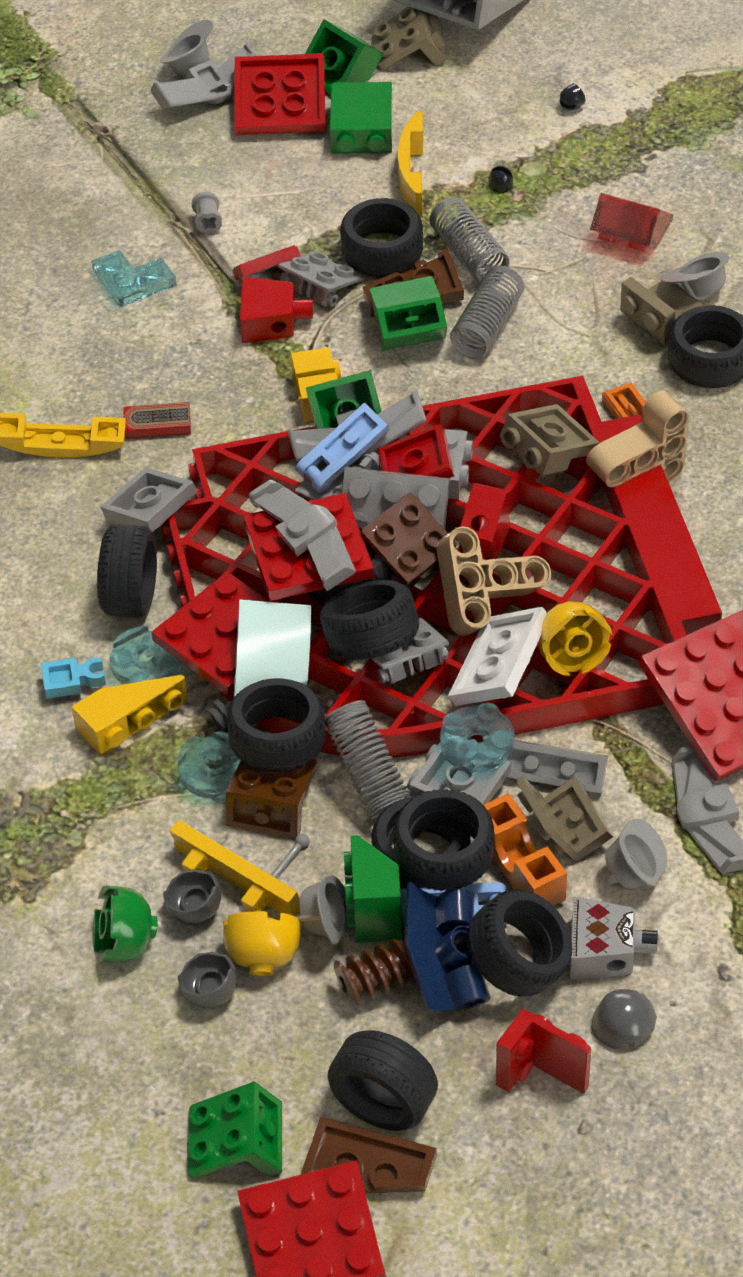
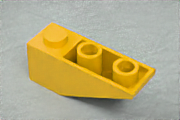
M176 675L101 688L71 706L75 729L100 755L111 748L118 747L125 739L141 729L148 728L154 721L168 712L178 709L188 700L185 677L183 675Z

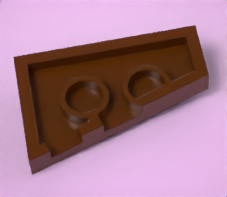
M448 248L438 252V258L429 262L423 259L414 263V269L403 274L394 272L363 286V297L370 317H375L369 288L428 276L433 277L441 296L442 304L464 300V289Z
M320 1116L301 1174L357 1160L365 1194L426 1191L437 1157V1148Z

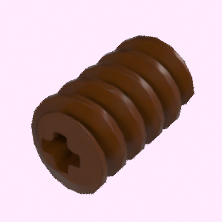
M405 935L402 937V944L397 939L390 940L388 942V950L379 944L374 947L373 954L369 950L361 951L359 960L353 955L347 956L345 966L340 961L336 960L334 962L336 977L343 992L347 997H351L357 1006L361 1005V992H365L371 1000H374L376 998L375 987L377 986L386 995L390 994L389 982L392 980L399 989L404 988V976L406 975L414 984L417 983L406 951Z

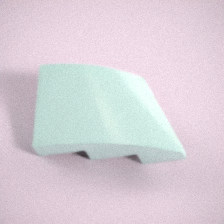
M239 600L234 697L239 691L250 684L265 679L283 678L307 685L311 605Z

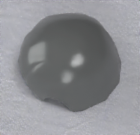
M199 869L186 870L170 881L166 891L163 892L166 909L174 919L187 925L199 924L211 918L219 909L221 889L212 873H206Z
M216 952L199 953L186 962L181 974L178 975V982L182 994L190 1003L203 1009L218 1007L229 1000L235 992L237 971L227 955H221Z
M619 989L606 994L594 1012L592 1027L597 1038L610 1048L617 1049L623 1044H633L634 1047H638L642 1041H645L653 1033L657 1015L651 1001L643 993H639L636 990Z

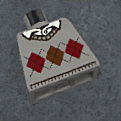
M573 897V950L570 980L629 975L633 972L634 953L657 954L658 930L635 929V909L619 904Z

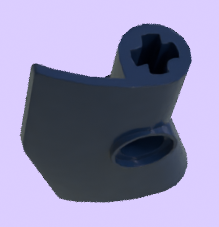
M409 882L406 895L405 946L426 1010L428 1012H452L471 1009L488 1002L491 996L486 981L477 969L468 947V929L474 917V894L464 889H450L438 896H434Z

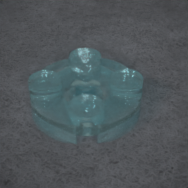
M148 626L135 627L119 635L113 643L114 649L109 657L111 671L121 684L179 675L181 672V661L152 641V631H148ZM141 655L146 657L154 656L149 661H140L139 659Z
M492 703L463 707L447 714L443 718L440 733L441 751L445 759L455 767L459 764L468 767V772H490L503 766L508 759L511 750L513 751L514 729L509 719L500 713L498 707ZM473 735L483 736L482 743H477L475 739H468Z
M212 732L213 737H205L201 739V735L193 737L185 743L178 755L179 781L182 786L194 795L211 798L215 802H225L226 790L240 763V759L237 758L230 746L229 734L225 732ZM217 761L221 762V767L218 769H209L206 765L207 763L215 764Z

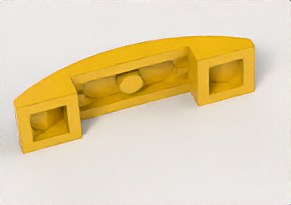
M417 111L410 118L402 131L398 144L400 191L405 203L411 206L419 216H422V172H411V155H423V111Z
M0 413V446L17 452L43 457L74 458L99 455L124 447L126 418L92 417V426L26 423V414Z

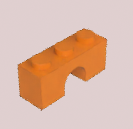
M507 793L483 804L494 824L493 860L513 888L533 892L543 897L553 906L565 901L567 888L566 871L548 846L538 851L536 850L529 836L528 819L510 794Z

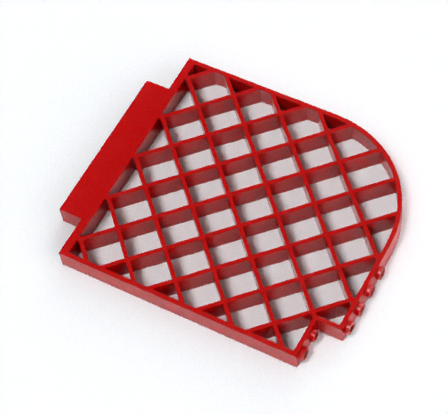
M583 375L423 405L427 422L405 435L410 436L438 424H441L443 429L459 428L476 435L477 437L473 441L472 461H465V465L469 466L468 482L508 490L509 515L519 503L552 517L539 534L510 522V528L502 548L522 557L539 556L546 560L550 569L575 579V581L563 597L539 588L528 595L489 598L491 616L502 615L510 604L523 610L543 607L548 612L558 604L583 602L593 588L630 603L617 622L603 616L611 627L612 634L609 633L608 641L611 647L604 660L594 669L583 674L581 669V671L569 672L571 676L562 675L550 667L542 656L537 643L530 662L526 666L518 683L517 690L512 697L482 701L483 703L475 714L454 718L432 708V706L447 686L452 688L480 629L467 636L459 635L460 637L448 651L449 657L444 659L443 664L427 670L424 668V671L420 672V674L428 678L413 698L378 683L377 670L381 667L371 658L358 673L325 658L331 650L327 645L320 621V612L323 605L315 602L309 595L303 593L270 601L311 605V623L321 629L310 641L308 679L341 694L325 714V717L344 705L364 700L368 707L396 719L389 729H378L376 731L381 733L379 738L384 739L381 744L387 745L384 750L390 751L387 756L390 755L392 758L428 753L432 745H438L446 733L469 744L498 739L499 737H507L664 705L649 679L629 683L604 670L617 652L639 661L642 655L722 619L721 608L661 464L618 486L609 487L587 465V456L571 459L568 469L561 472L576 477L580 481L568 496L536 482L541 474L533 468H527L525 464L517 473H514L485 460L496 445L506 448L502 443L500 434L507 415L511 413L558 404L600 443L642 422L641 414L601 421ZM316 426L296 430H311L316 429ZM287 431L192 449L194 463L188 464L190 480L193 483H198V487H196L197 493L195 494L196 499L188 500L161 525L164 540L170 539L172 543L167 545L170 564H177L178 569L173 570L177 590L183 589L185 594L180 595L181 608L195 597L188 567L216 580L228 571L269 600L261 574L256 570L258 565L250 543L235 560L206 546L221 529L249 540L244 526L243 515L251 513L240 509V507L249 498L250 492L268 480H273L295 493L296 488L301 483L273 471L279 462L295 459ZM218 474L233 482L219 498H215L211 495L207 475ZM600 487L604 488L614 515L587 504ZM297 494L298 496H300L301 498L305 499L306 501H310V499H308V498H306V497H304V496H302V495ZM448 499L446 523L456 528L460 527L467 503L458 499ZM570 526L605 540L593 557L558 543ZM191 529L185 537L180 538L179 531ZM627 547L638 577L611 566L623 548ZM437 567L435 571L438 573L424 590L414 586L409 590L413 596L418 618H422L424 621L431 622L455 633L448 622L440 567ZM525 569L526 577L530 579L533 574ZM492 572L493 580L501 585L500 576ZM459 574L460 582L469 585L468 580ZM465 609L466 618L474 623L473 614ZM652 610L664 642L635 630L647 611ZM412 661L414 671L418 672V671L416 670L415 666H414L413 661ZM533 669L570 685L561 697L541 700L518 689ZM221 692L231 703L234 698V692L229 697ZM273 717L264 719L256 723V725L270 733H282L298 727L301 723L290 718ZM326 729L325 741L320 752L340 755L341 752H337V746H334V740L331 739L332 735Z

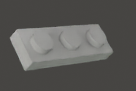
M503 737L498 738L495 755L511 762V772L507 777L519 779L523 776L527 781L561 786L575 776L585 791L603 792L608 755Z

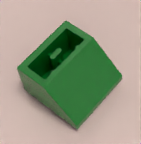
M432 276L369 288L382 351L446 338L447 323L441 296Z
M350 836L351 851L344 852L348 928H355L356 943L383 942L392 939L401 941L399 865L360 836Z

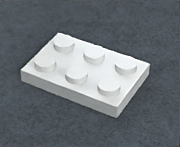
M543 607L491 616L489 622L480 629L448 694L449 699L455 706L513 696L542 634V624L547 614Z

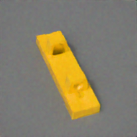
M179 819L169 830L171 837L174 839L175 849L187 856L182 862L184 871L199 869L206 872L209 869L245 891L246 894L241 899L245 912L262 911L268 905L280 913L296 916L299 913L300 898L298 891Z

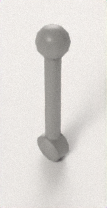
M299 834L296 837L295 845L272 872L271 876L277 879L301 848H306L309 845L310 839L307 835Z

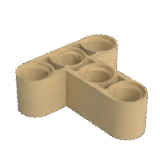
M657 391L644 404L642 422L593 447L587 455L586 463L609 487L618 486L660 464L668 482L680 475L685 465L689 415L666 391Z
M461 526L444 536L437 545L448 622L451 629L459 635H470L489 622L491 618L489 598L531 594L548 583L551 577L549 564L539 556L483 560L478 535L469 527ZM453 540L458 541L462 545L463 553L455 549ZM525 569L533 574L534 582L526 577ZM492 572L500 576L501 585L493 580ZM459 574L468 580L469 588L464 587L460 583ZM465 609L473 614L474 623L466 618Z

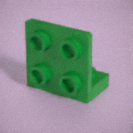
M253 1081L192 1104L189 1107V1176L196 1179L245 1160L268 1177L282 1173V1101Z

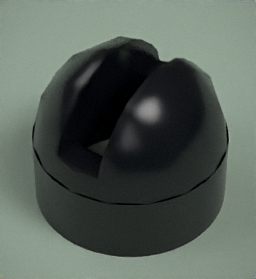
M572 83L561 91L559 101L566 110H575L584 105L586 99L582 89Z
M504 165L494 167L488 177L489 188L497 193L511 190L513 187L511 170Z

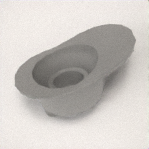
M202 20L188 27L178 36L168 52L162 56L160 62L163 64L168 63L177 74L182 75L184 79H188L185 76L188 69L209 60L206 39L213 29V23L210 20Z
M724 252L704 254L692 259L682 267L662 275L660 279L664 283H682L689 296H693L697 300H705L724 286L726 282L725 265L729 261V256Z
M632 819L623 828L619 837L606 850L605 860L610 871L606 881L609 885L618 882L629 890L645 885L654 886L657 884L667 865V852L660 836L649 823L642 819Z
M330 875L323 878L321 882L303 890L299 899V913L295 917L303 923L308 933L315 936H327L333 944L340 941L341 937L347 932L348 925L345 888L337 877Z

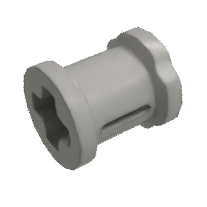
M199 193L194 196L191 203L192 209L196 213V229L204 234L214 233L222 226V217L218 213L220 203L214 193Z

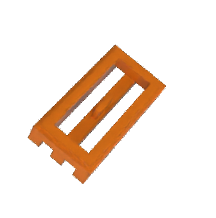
M632 382L602 392V402L615 419L638 415L636 413L637 410L623 395L624 393L627 394L643 416V408L646 401Z

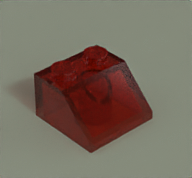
M600 193L590 230L599 233L597 239L616 244L617 238L628 241L627 247L645 252L647 246L657 248L674 215L658 208Z

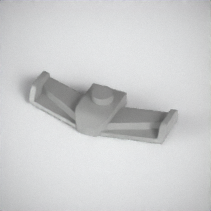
M247 42L244 47L220 67L216 65L213 59H210L188 69L185 75L188 79L165 83L154 82L151 87V93L162 109L200 102L219 104L230 99L232 92L235 91V57L257 55Z
M417 390L377 414L388 425L389 431L356 461H361V457L370 452L378 454L380 447L390 444L427 422ZM356 410L337 415L338 425L344 422ZM336 428L287 430L296 462L305 457Z
M268 480L250 492L249 498L254 507L261 508L281 521L280 524L275 526L277 532L297 557L309 550L326 592L356 572L337 529V520L327 508L312 505L273 480Z
M692 746L681 747L673 757L672 763L677 798L676 814L682 828L690 833L722 875L743 870V840L729 824L730 822L739 821V809L727 783L712 786L711 775Z

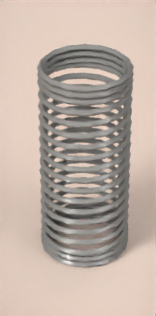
M450 197L442 200L435 206L429 217L431 227L478 283H481L485 277L478 275L486 274L488 271L477 272L493 265L499 254L500 258L494 266H497L503 257L500 266L509 267L510 257L506 251L496 242L462 199ZM454 203H459V204H455V205H453V206L447 208V209L440 215V217L438 218L437 224H436L437 217H438V215L440 214V212H441L444 208H446L448 205H451V204H454ZM454 207H460V208H456V209L450 211V212L443 218V220L441 221L440 226H439L440 219L443 217V215H444L447 211H449L450 209H452V208H454ZM462 210V211H460V212L455 213L454 215H452V216L446 221V223L444 224V226H443V228H442L443 222L446 220V218H447L449 215H451V214H452L453 212H455V211ZM459 214H460L459 217L455 218V219L449 224V226L446 227V225L449 223V221H450L452 218H454L456 215H459ZM472 232L468 237L461 241L465 236ZM475 235L470 241L464 244L468 239ZM477 239L471 246L467 247L470 243ZM480 242L474 249L471 250L473 246ZM480 246H482L481 249H479L476 253H474L475 250H477ZM497 254L495 259L489 265H487L484 268L478 269L479 267L484 266L485 264L490 262L494 255ZM489 256H491L487 261H485L484 263H482L486 258H488Z
M494 266L488 270L450 333V340L453 346L463 355L471 358H481L489 351L524 291V282L516 271L505 266ZM494 272L505 273V274L509 275L510 277H508V276H506V275H503V274L494 273ZM491 276H502V277H505V278H507L508 280H510V281L516 286V288H515L510 282L506 281L505 279L498 278V277H491ZM492 279L501 280V281H503V282L509 284V285L511 286V288L514 290L515 295H514L513 291H512L508 286H506L505 284H503V283H501V282L493 281ZM491 283L502 285L503 287L507 288L512 295H510L505 289L501 288L500 286L492 285ZM495 288H498V289L502 290V291L505 292L506 294L501 293L500 291L496 290ZM464 328L469 332V334H471V335L474 336L475 338L484 340V342L475 340V339H473L472 337H470V336L464 331ZM461 330L467 336V338H469L473 342L486 345H476L471 343L462 335ZM470 330H473L474 332H476L477 334H479L481 337L475 335V334L472 333ZM458 332H459L460 336H461L467 343H469L470 345L475 346V347H478V348H484V349H475V348H472V347L468 346L467 344H465V343L460 339V337H459V335H458Z
M359 700L344 705L325 717V726L329 730L328 733L332 735L331 739L334 740V746H337V752H341L339 756L343 758L342 763L346 764L345 769L349 770L348 775L352 776L351 781L355 782L353 786L357 788L356 792L360 794L359 798L363 800L362 804L366 806L365 810L369 819L374 820L377 819L388 805L394 804L399 799L410 797L411 794L409 790H406L407 786L402 785L404 780L399 779L401 774L396 773L398 768H392L395 762L391 761L392 756H387L390 751L384 750L387 745L381 744L384 739L379 738L381 733L376 732L378 730L377 726H373L375 721L371 720L373 716L368 714L370 709L366 701ZM359 769L357 772L351 773L353 770ZM366 780L362 784L357 785L360 781ZM371 798H375V799H373L371 802H366L367 800H369V799H371Z

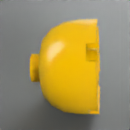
M565 602L556 605L547 612L543 620L542 634L538 641V646L542 656L554 671L562 675L571 676L569 672L581 671L582 669L583 674L594 669L607 656L611 644L608 642L609 633L612 634V631L607 621L594 607L584 602Z
M267 911L242 912L229 915L228 920L224 919L223 921L225 950L229 958L237 965L249 968L250 975L270 976L273 974V969L285 966L294 957L300 940V920L295 916L280 913V920L269 918Z

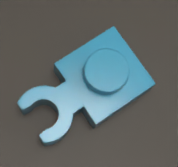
M76 657L41 663L46 699L81 694V685H88L90 687L106 685L104 672L94 673L96 671H103L102 658H91L81 665H77Z

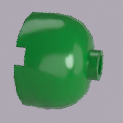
M103 886L98 895V899H105L103 909H95L93 918L94 952H99L102 949V954L96 959L98 962L111 963L131 961L143 953L150 939L156 937L158 929L157 916L151 915L150 905L143 895L134 889L122 886Z

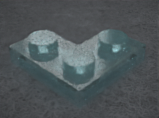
M118 250L91 261L94 273L119 308L177 286L176 276L162 258L133 268L122 252Z

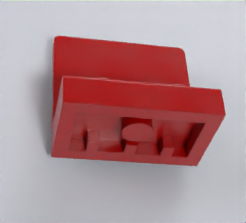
M522 1009L496 1043V1086L510 1092L517 1081H525L532 1067L535 1066L584 1094L589 1087L591 1047L583 1038L573 1033L568 1034L557 1028L546 1017L539 1014L534 1015Z

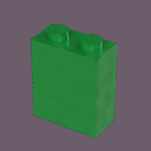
M392 82L332 83L331 153H392Z

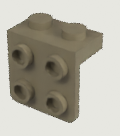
M407 7L388 21L380 23L372 31L373 46L384 53L377 66L380 69H385L419 48L435 66L446 61L443 49L446 47V44L440 34L442 24L436 15Z
M630 277L621 284L620 311L663 345L669 342L671 326L678 316L692 308L705 306L695 297L689 296L676 283H664L661 281L647 289Z
M523 776L516 780L522 790L517 794L519 800L529 813L533 811L537 817V820L533 822L536 829L546 841L550 840L560 855L566 852L575 862H578L613 838L582 784L575 776L546 797H543Z

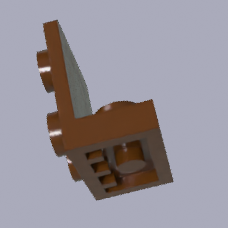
M408 493L366 525L360 532V535L393 570L392 575L395 577L393 581L405 585L408 589H411L439 567L437 545L448 534L412 493ZM453 540L454 547L457 545L455 540Z
M313 759L298 769L286 772L260 771L240 761L226 790V826L296 839L301 832L302 801L317 769V760Z

